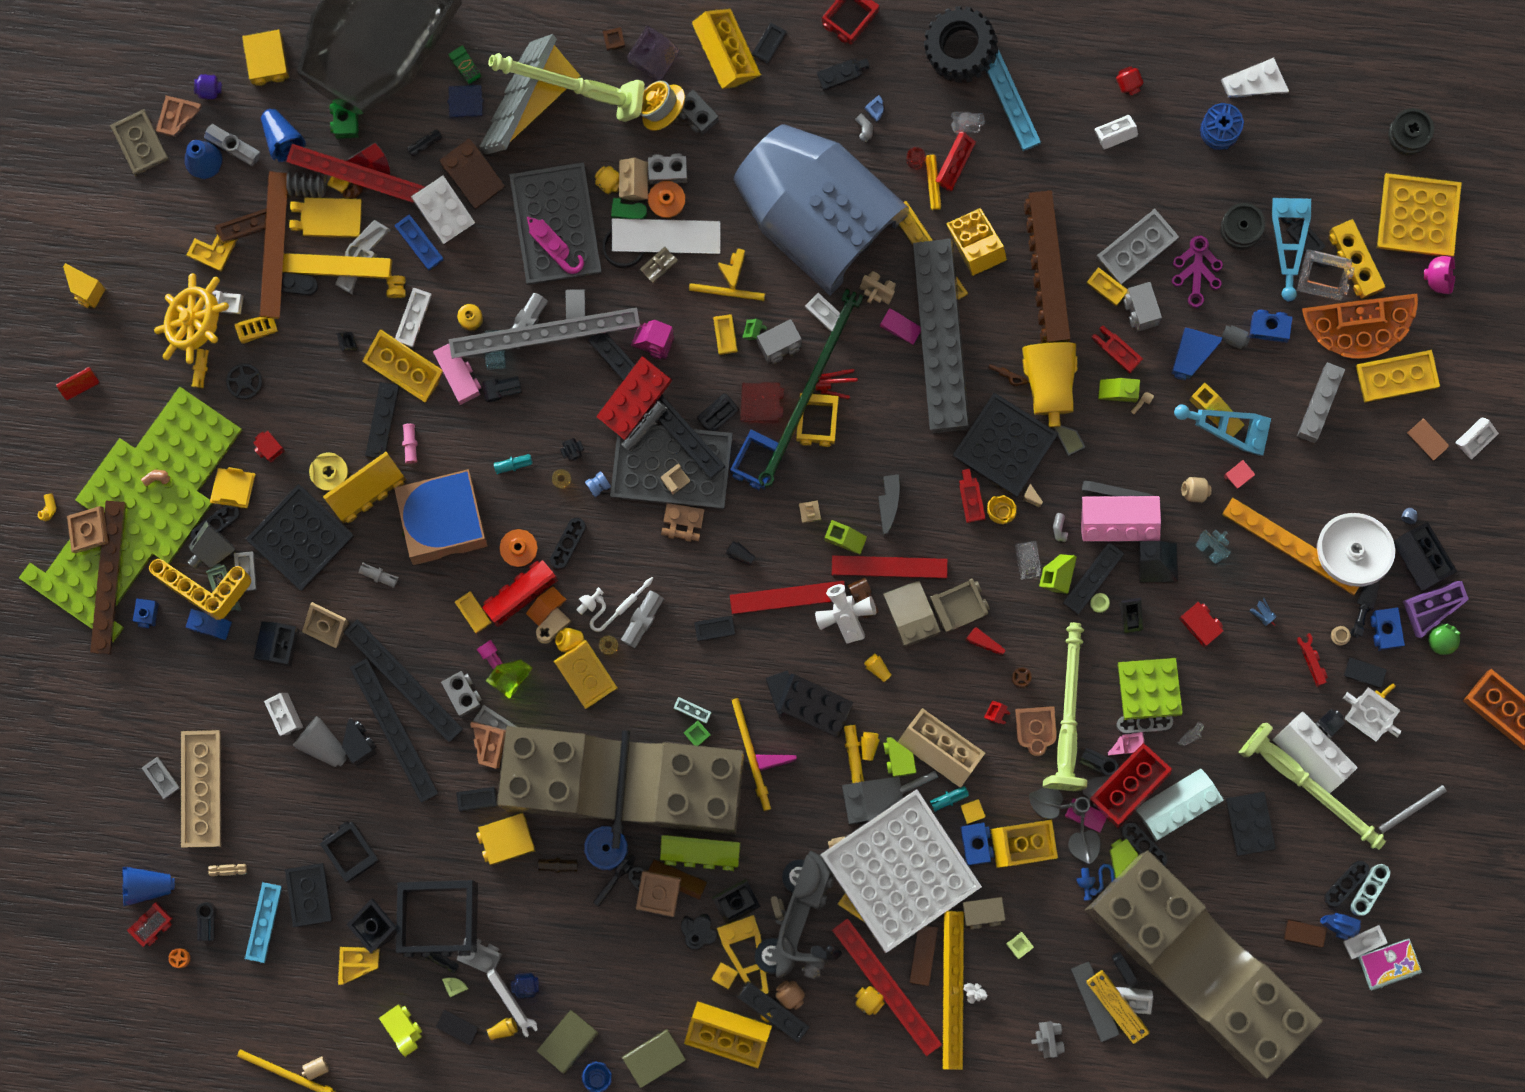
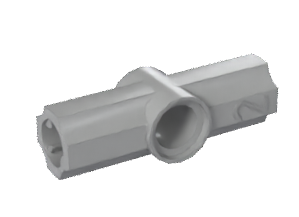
M211 124L205 131L204 138L225 150L229 155L239 158L252 167L257 163L261 152L239 140L235 135L227 133L214 124ZM237 142L234 148H228L229 143Z
M533 292L524 309H521L517 314L512 328L536 325L539 320L538 317L547 305L548 300Z
M651 590L647 593L640 608L638 607L630 620L631 623L621 641L636 648L645 631L647 632L652 625L655 614L664 600L663 597Z

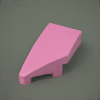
M1143 732L1120 736L1116 744L1109 750L1108 756L1134 753L1143 743L1145 744Z

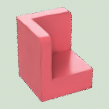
M1242 460L1223 477L1225 480L1228 478L1238 489L1244 483L1251 480L1255 473Z

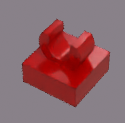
M992 701L984 718L997 724H1005L1006 722L1002 720L1004 714L1010 715V712L1006 710V705Z

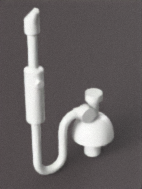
M653 577L646 580L644 585L635 594H631L616 609V613L600 628L594 627V621L605 611L606 603L601 596L604 592L599 587L592 596L585 595L579 598L582 604L576 610L581 615L587 609L593 612L596 607L595 599L601 603V610L590 620V628L595 632H601L637 600V596L652 583Z

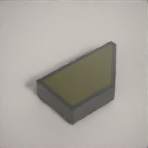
M1062 425L1060 427H1053L1054 431L1059 433L1057 437L1068 457L1085 449V445L1077 430Z

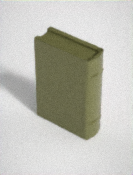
M570 1010L537 1052L563 1074H566L599 1033L575 1012Z
M668 1029L622 1056L640 1088L686 1060Z

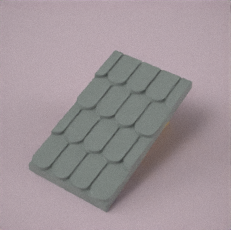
M553 34L530 42L519 60V63L578 79L580 77L579 73L554 45L557 38ZM514 74L505 90L506 95L491 119L492 125L480 144V151L487 155L507 149L509 143L567 88Z

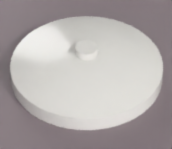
M1347 513L1335 517L1325 525L1318 539L1317 555L1323 569L1333 579L1349 586H1368L1381 580L1390 570L1395 558V545L1390 532L1378 520L1365 514Z

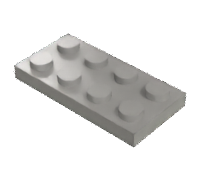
M1154 209L1099 253L1096 258L1113 278L1122 285L1177 241L1179 236L1157 210Z

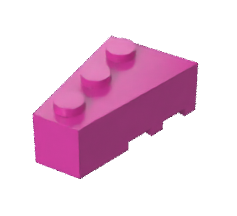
M657 320L649 321L643 325L640 324L631 346L651 353L650 356L661 360L662 357L666 359L674 341L673 328Z

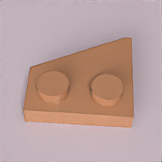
M166 96L156 132L176 137L201 110L202 105Z

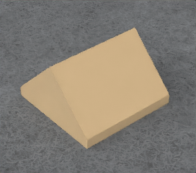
M312 602L302 632L337 648L350 622L346 618Z

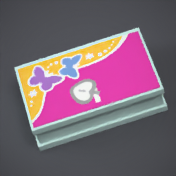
M1410 939L1358 956L1371 991L1422 973Z

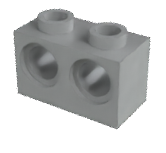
M672 154L671 157L653 155L651 158H648L650 184H657L662 181L687 183L686 156ZM676 164L682 166V169L678 172L672 170V167ZM660 165L663 167V170L655 172L653 168Z
M460 671L441 682L460 717L481 707L479 702L482 699L477 690L473 692L470 686L473 682L468 673L464 675ZM462 680L463 687L459 690L454 689V682ZM465 697L472 698V704L468 707L462 704Z

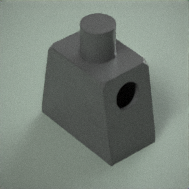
M206 521L189 545L194 555L188 563L195 570L203 562L212 568L231 554L235 548L233 544Z

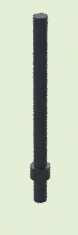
M622 731L615 817L611 828V833H613L612 849H620L621 834H623L622 816L630 731Z

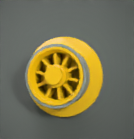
M656 81L644 90L640 113L644 126L649 130H660L673 121L678 122L680 119L678 115L685 102L684 90L678 85H669L665 81Z

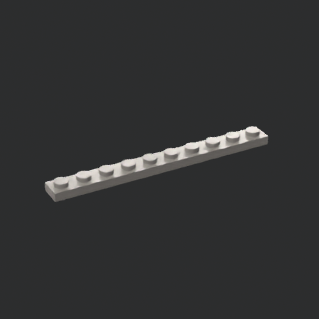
M637 308L448 340L451 357L455 359L640 327Z

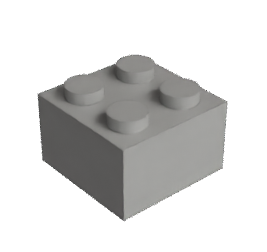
M1151 282L1128 288L1123 302L1125 309H1129L1131 314L1129 317L1131 327H1135L1136 332L1158 326L1162 316Z
M790 319L758 335L757 344L767 363L772 362L775 364L783 359L782 356L788 353L793 355L800 351L802 339Z

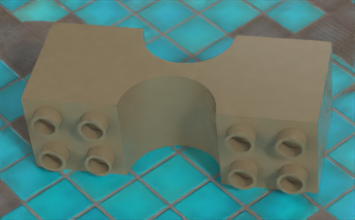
M506 726L497 805L510 812L577 819L614 820L621 741L597 738L580 733ZM629 742L622 821L648 824L662 828L736 835L744 767L743 751L665 742L659 744Z
M1149 851L1139 854L1084 910L1140 966L1147 969L1191 1011L1197 1022L1253 1077L1267 1079L1322 1022L1265 964L1256 960L1238 945L1207 912L1206 907Z

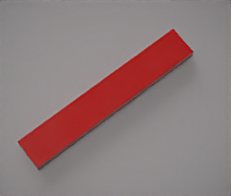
M832 555V575L947 579V559Z
M844 581L730 595L732 615L829 603L832 601L826 594L827 590L834 585H844Z

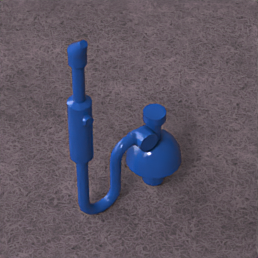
M1104 864L1099 868L1100 886L1098 890L1095 888L1089 890L1095 883V877L1089 876V868L1081 869L1082 878H1077L1076 881L1081 888H1084V901L1092 900L1091 896L1102 891V871L1104 868L1110 869L1111 881L1115 879L1114 869L1111 865Z

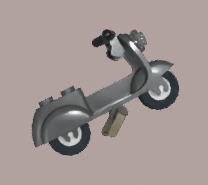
M810 851L809 855H806L805 860L791 861L783 870V884L788 891L793 893L787 912L781 899H778L776 896L771 897L775 917L778 919L775 922L782 925L779 939H766L755 950V961L758 967L766 973H776L777 979L788 975L796 962L806 964L805 968L802 969V971H805L804 976L816 979V976H821L820 970L824 968V965H828V960L836 961L842 955L840 950L834 951V947L831 945L827 946L826 950L818 945L813 946L811 954L799 953L797 951L810 908L820 910L822 907H825L828 896H826L828 888L831 889L834 883L832 872L820 855Z

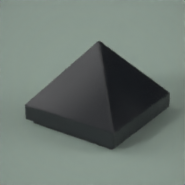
M352 332L337 333L338 344L342 351L357 350Z

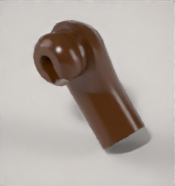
M353 184L352 187L343 191L344 198L355 199L362 193V186Z

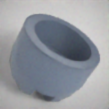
M1407 508L1402 513L1401 520L1408 524H1415L1418 513L1413 508Z

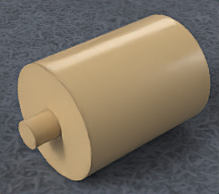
M322 1056L303 1065L304 1072L302 1075L306 1076L310 1081L329 1072L324 1057Z

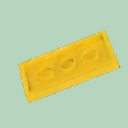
M1432 350L1356 365L1364 403L1440 387Z

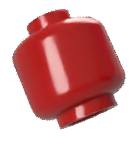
M1129 66L1118 72L1119 75L1116 77L1122 93L1129 92L1130 95L1140 92L1139 87L1144 84V81L1137 68Z

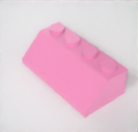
M1159 496L1082 497L1081 534L1083 541H1160L1161 517Z

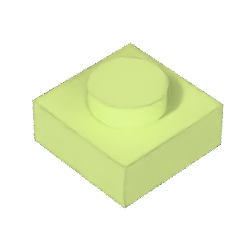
M1023 932L1007 943V946L1017 959H1020L1034 948Z

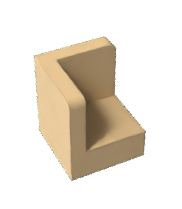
M679 464L660 477L672 495L690 482V479Z

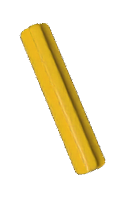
M927 155L926 168L931 209L939 210L941 209L939 184L935 182L938 176L936 156Z

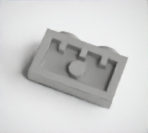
M477 939V953H470V956L466 957L458 955L457 960L487 973L492 968L496 969L502 954L498 952L499 948L490 944L488 947L481 945V940Z

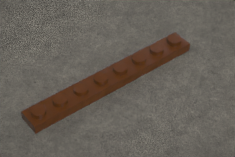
M120 501L105 502L104 514L108 544L102 545L100 551L90 653L111 655L126 503Z

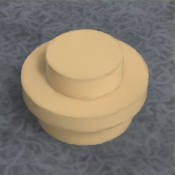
M1338 626L1331 632V639L1336 645H1345L1350 640V631L1344 626Z

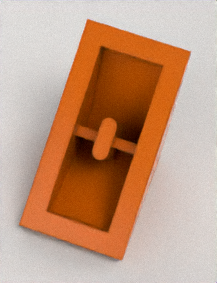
M551 587L536 599L526 614L539 626L554 609L559 608L567 599L554 587Z

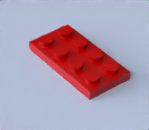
M642 356L596 417L625 440L642 421L645 413L650 411L672 382V379Z

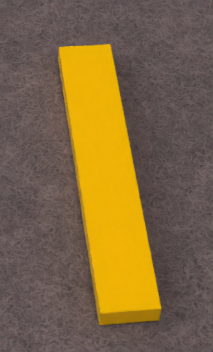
M904 201L909 207L908 216L899 225L911 244L933 241L907 201ZM957 278L958 298L960 300L968 295V293Z
M283 253L282 272L390 279L392 259Z

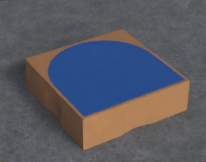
M469 469L394 488L408 553L413 565L437 560L449 554L464 553L488 547L483 523L478 511V501L473 479Z

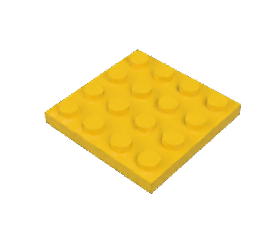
M1386 173L1384 177L1377 248L1454 257L1461 182Z

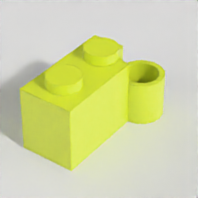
M397 1005L379 1019L395 1041L400 1052L406 1057L418 1049L415 1042L422 1038L420 1034L422 1030L417 1022L413 1023L409 1018L411 1013L407 1007Z

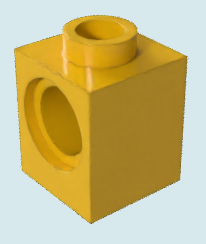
M720 963L711 980L730 989L738 972Z

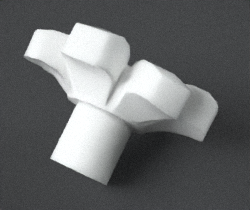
M972 983L965 984L963 989L967 992V1001L974 1004L975 1000H986L988 995L984 989H980L981 985L977 983L975 985Z

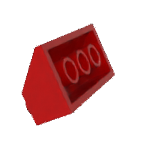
M543 560L533 563L527 573L524 574L522 572L514 578L515 582L510 586L508 584L503 586L499 590L500 594L496 597L491 596L484 601L482 608L497 628L558 581L556 575Z
M1143 743L1095 792L1090 800L1119 829L1170 776L1172 769Z

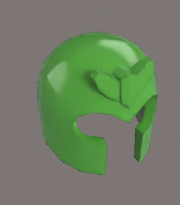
M1440 624L1430 631L1428 637L1429 646L1435 653L1449 655L1458 649L1461 633L1455 626Z

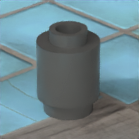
M1226 325L1221 336L1222 340L1225 341L1224 343L1238 349H1242L1243 346L1247 347L1250 336H1247V331L1232 325L1231 327Z

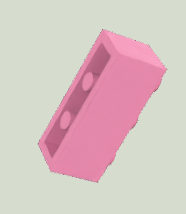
M449 344L433 351L460 405L480 395L478 390L481 389L477 378L472 379L470 373L473 370L468 361L464 363L462 357L452 359Z

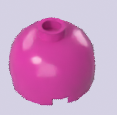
M1437 257L1430 262L1428 269L1424 270V280H1428V285L1433 291L1442 294H1451L1453 292L1455 275H1453V269H1455L1454 257Z

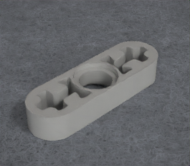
M1122 716L1118 719L1116 727L1122 734L1166 731L1172 727L1173 718L1172 716L1165 717L1166 720H1169L1166 727H1163V724H1156V728H1153V718H1147L1150 721V726L1147 729L1141 728L1139 725L1140 719H1136L1137 730H1134V726H1129L1127 730H1124V727L1120 726L1124 721ZM1157 717L1155 721L1162 720V717ZM1131 719V720H1126L1127 723H1133V722H1134L1133 719Z

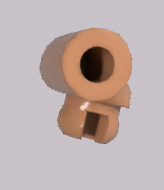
M152 470L141 481L146 487L155 480L161 481L162 484H167L170 481V476H168V472L165 470Z

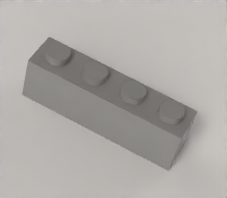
M1328 362L1326 363L1297 434L1298 437L1313 443L1318 440L1345 369Z

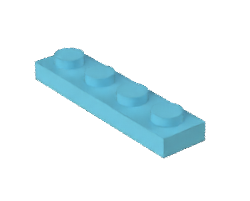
M262 882L245 959L265 963L282 886Z

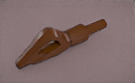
M992 364L988 367L999 372V375L1008 377L1010 384L1013 386L1029 383V380L1010 372L1004 367L999 368ZM1013 379H1019L1020 383H1014Z

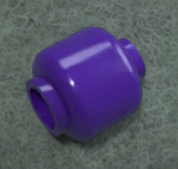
M199 75L198 79L194 81V94H197L200 99H216L217 94L221 93L222 82H218V78L215 75Z

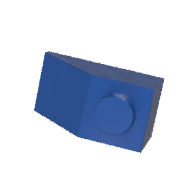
M191 609L186 628L227 640L232 622L225 619L216 620L207 613Z

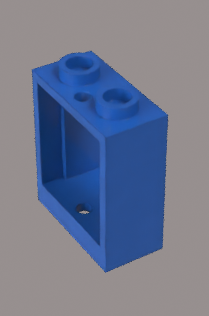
M750 430L730 469V473L733 474V478L741 482L743 479L750 482L749 485L757 490H760V488L765 490V486H761L758 479L738 470L751 442L772 452L775 451L778 442ZM769 478L763 480L764 485L769 482Z

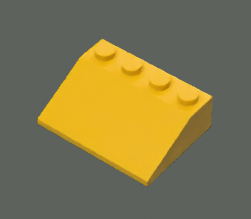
M384 452L325 494L323 498L343 523H350L357 518L358 513L369 510L373 506L372 503L376 500H383L393 488L402 486L406 478L388 453Z

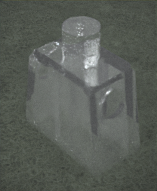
M1036 541L1014 544L1021 580L1040 577L1041 564Z

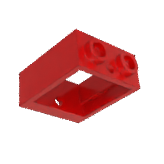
M836 0L822 17L823 27L829 32L833 31L836 33L838 39L846 44L848 42L852 45L879 12V5L873 0H853L869 12V14L851 35L831 21V18L846 0Z

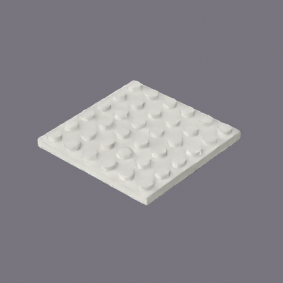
M917 789L820 854L885 953L982 887Z

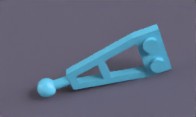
M1272 199V221L1281 273L1286 275V287L1282 290V297L1286 301H1293L1297 296V291L1293 287L1294 275H1298L1309 228L1311 199ZM1278 218H1304L1299 244L1282 243ZM1284 250L1297 251L1293 269H1287Z
M1178 405L1175 408L1174 414L1177 419L1184 420L1190 418L1196 420L1195 425L1242 451L1259 456L1264 454L1271 418L1255 413L1199 410L1196 413L1190 411L1186 405ZM1206 416L1220 417L1218 429L1205 422ZM1229 418L1250 419L1245 443L1226 434Z

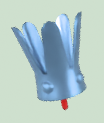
M1263 598L1266 606L1262 601H1259L1257 604L1262 614L1255 609H1250L1249 612L1259 618L1265 626L1270 622L1275 626L1273 620L1277 616L1270 610L1265 598Z

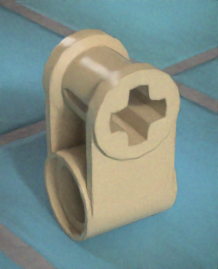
M559 608L554 609L536 629L538 641L543 644L550 643L559 631L571 623V620ZM541 631H548L549 637H541Z

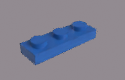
M410 214L394 225L428 271L444 260Z

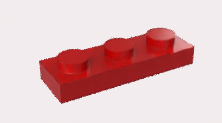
M959 132L935 180L945 190H953L976 143L975 140L966 133Z

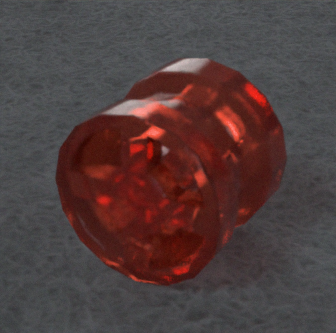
M913 147L907 153L906 162L910 168L919 169L925 163V152L919 147Z

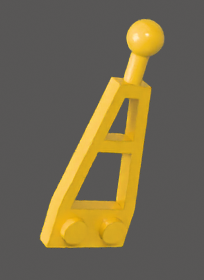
M754 915L717 928L723 947L745 983L747 981L750 982L746 974L760 970L763 988L761 991L768 994L766 972L761 970L757 964L743 969L729 946L755 936L756 948L761 943V935ZM760 1015V1017H761V1019H762L763 1021H765V1022H770V1021H768L766 1018H764L762 1015Z

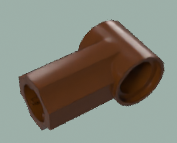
M866 578L848 585L851 596H853L856 603L870 596L872 597V591ZM875 604L876 614H877V613H879V611H878L877 606H876V604ZM865 615L863 616V619L869 618L874 615Z

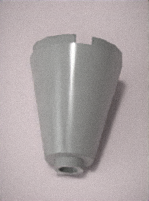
M317 716L309 723L293 744L296 749L333 767L337 765L341 767L348 758L345 756L346 753L340 742Z

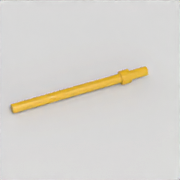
M739 698L731 701L756 783L757 797H760L763 811L771 810L767 797L769 793L767 786H764Z
M241 1049L238 1052L237 1057L313 1091L335 1092L333 1088L327 1085L324 1087L311 1080L309 1081L302 1076Z

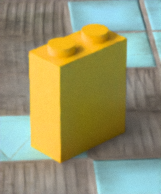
M280 30L242 36L249 79L252 84L260 86L265 85L269 81L282 82L285 78H289L283 37Z
M523 813L478 827L477 838L479 843H483L485 851H482L485 862H489L491 866L536 851Z

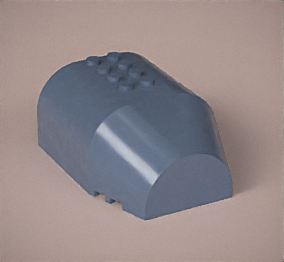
M785 124L778 126L763 138L745 158L734 175V183L748 205L761 232L830 296L843 283L844 273L859 254L892 222V227L896 229L900 222L908 216L909 207L840 143Z

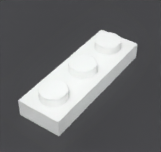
M413 288L395 337L402 344L414 347L432 297L431 293Z

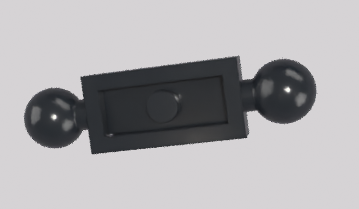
M1280 218L1282 223L1290 225L1286 232L1299 244L1304 220L1302 218L1298 221L1295 218ZM1309 227L1303 252L1309 259L1316 256L1317 264L1322 268L1330 266L1332 258L1328 253L1322 252L1326 246Z

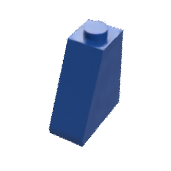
M1185 327L1171 374L1180 380L1190 379L1219 346L1222 337Z

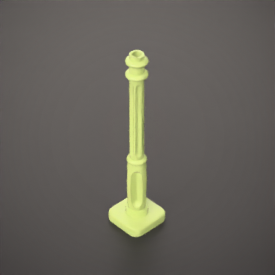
M500 53L492 55L489 59V66L494 71L500 69L504 74L509 72L574 90L576 94H581L599 102L618 105L617 119L626 122L635 119L641 113L644 95L643 81L634 80L622 85L621 89L605 83L584 80L583 78L575 79L513 61L510 56L503 58Z
M1073 622L1066 628V631L1069 632V638L1065 641L1068 644L1064 716L1061 721L1062 726L1057 752L1058 772L1056 776H1050L1043 780V788L1065 791H1081L1087 788V780L1075 778L1073 773L1077 755V722L1075 721L1079 654L1080 645L1083 644L1081 633L1084 632L1081 623Z
M1263 723L1241 748L1239 754L1243 757H1250L1254 752L1260 753L1277 771L1295 782L1298 787L1302 786L1360 834L1362 841L1367 840L1371 844L1370 847L1372 849L1377 848L1379 850L1386 842L1383 839L1384 835L1377 834L1374 831V826L1369 827L1311 779L1309 773L1305 772L1292 757L1269 742L1270 739L1267 736L1273 729L1270 724Z

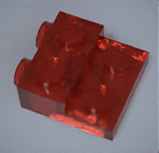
M742 383L741 422L779 423V418H783V406H779L780 399L784 398V388H780V383Z

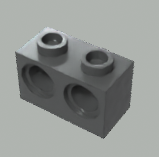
M694 90L685 96V102L679 116L683 120L687 119L689 121L690 128L696 134L699 132L703 136L719 122V117ZM693 104L695 108L688 111L685 109V106ZM701 117H705L708 120L705 124L698 123V119Z

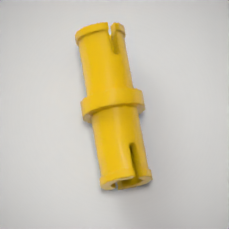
M197 349L195 365L192 368L194 370L192 387L204 388L205 372H208V367L206 366L209 350Z

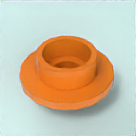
M662 181L651 188L648 195V204L656 215L662 218H671L683 210L685 194L677 183ZM666 195L670 197V199L667 201L663 199V197Z
M521 529L511 530L505 534L499 547L504 561L515 567H522L531 563L536 557L538 550L537 541L533 535ZM517 544L522 546L520 550H515Z

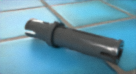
M657 401L654 407L648 413H645L642 421L621 445L631 452L649 429L658 423L657 420L668 408L662 402Z

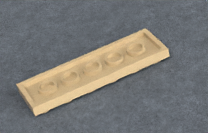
M220 730L181 731L182 848L221 847Z

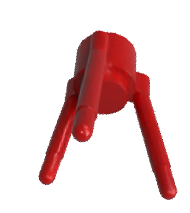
M848 369L822 374L816 385V391H821V395H832L850 399L848 395L829 391L828 389H831V383L857 382V378L831 379V377L852 373L855 370Z

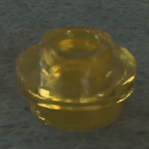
M559 469L552 475V482L557 488L563 489L569 486L571 476L568 471ZM561 475L565 477L563 482L558 481V477Z
M604 636L599 642V648L602 653L611 655L617 651L618 642L613 636ZM611 642L612 647L606 648L605 643Z

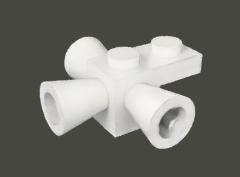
M844 585L832 586L827 590L826 594L834 603L833 610L815 612L818 627L822 630L837 622L846 644L865 639V633L860 625L858 616L876 615L873 598L870 596L855 603L853 596L846 597Z

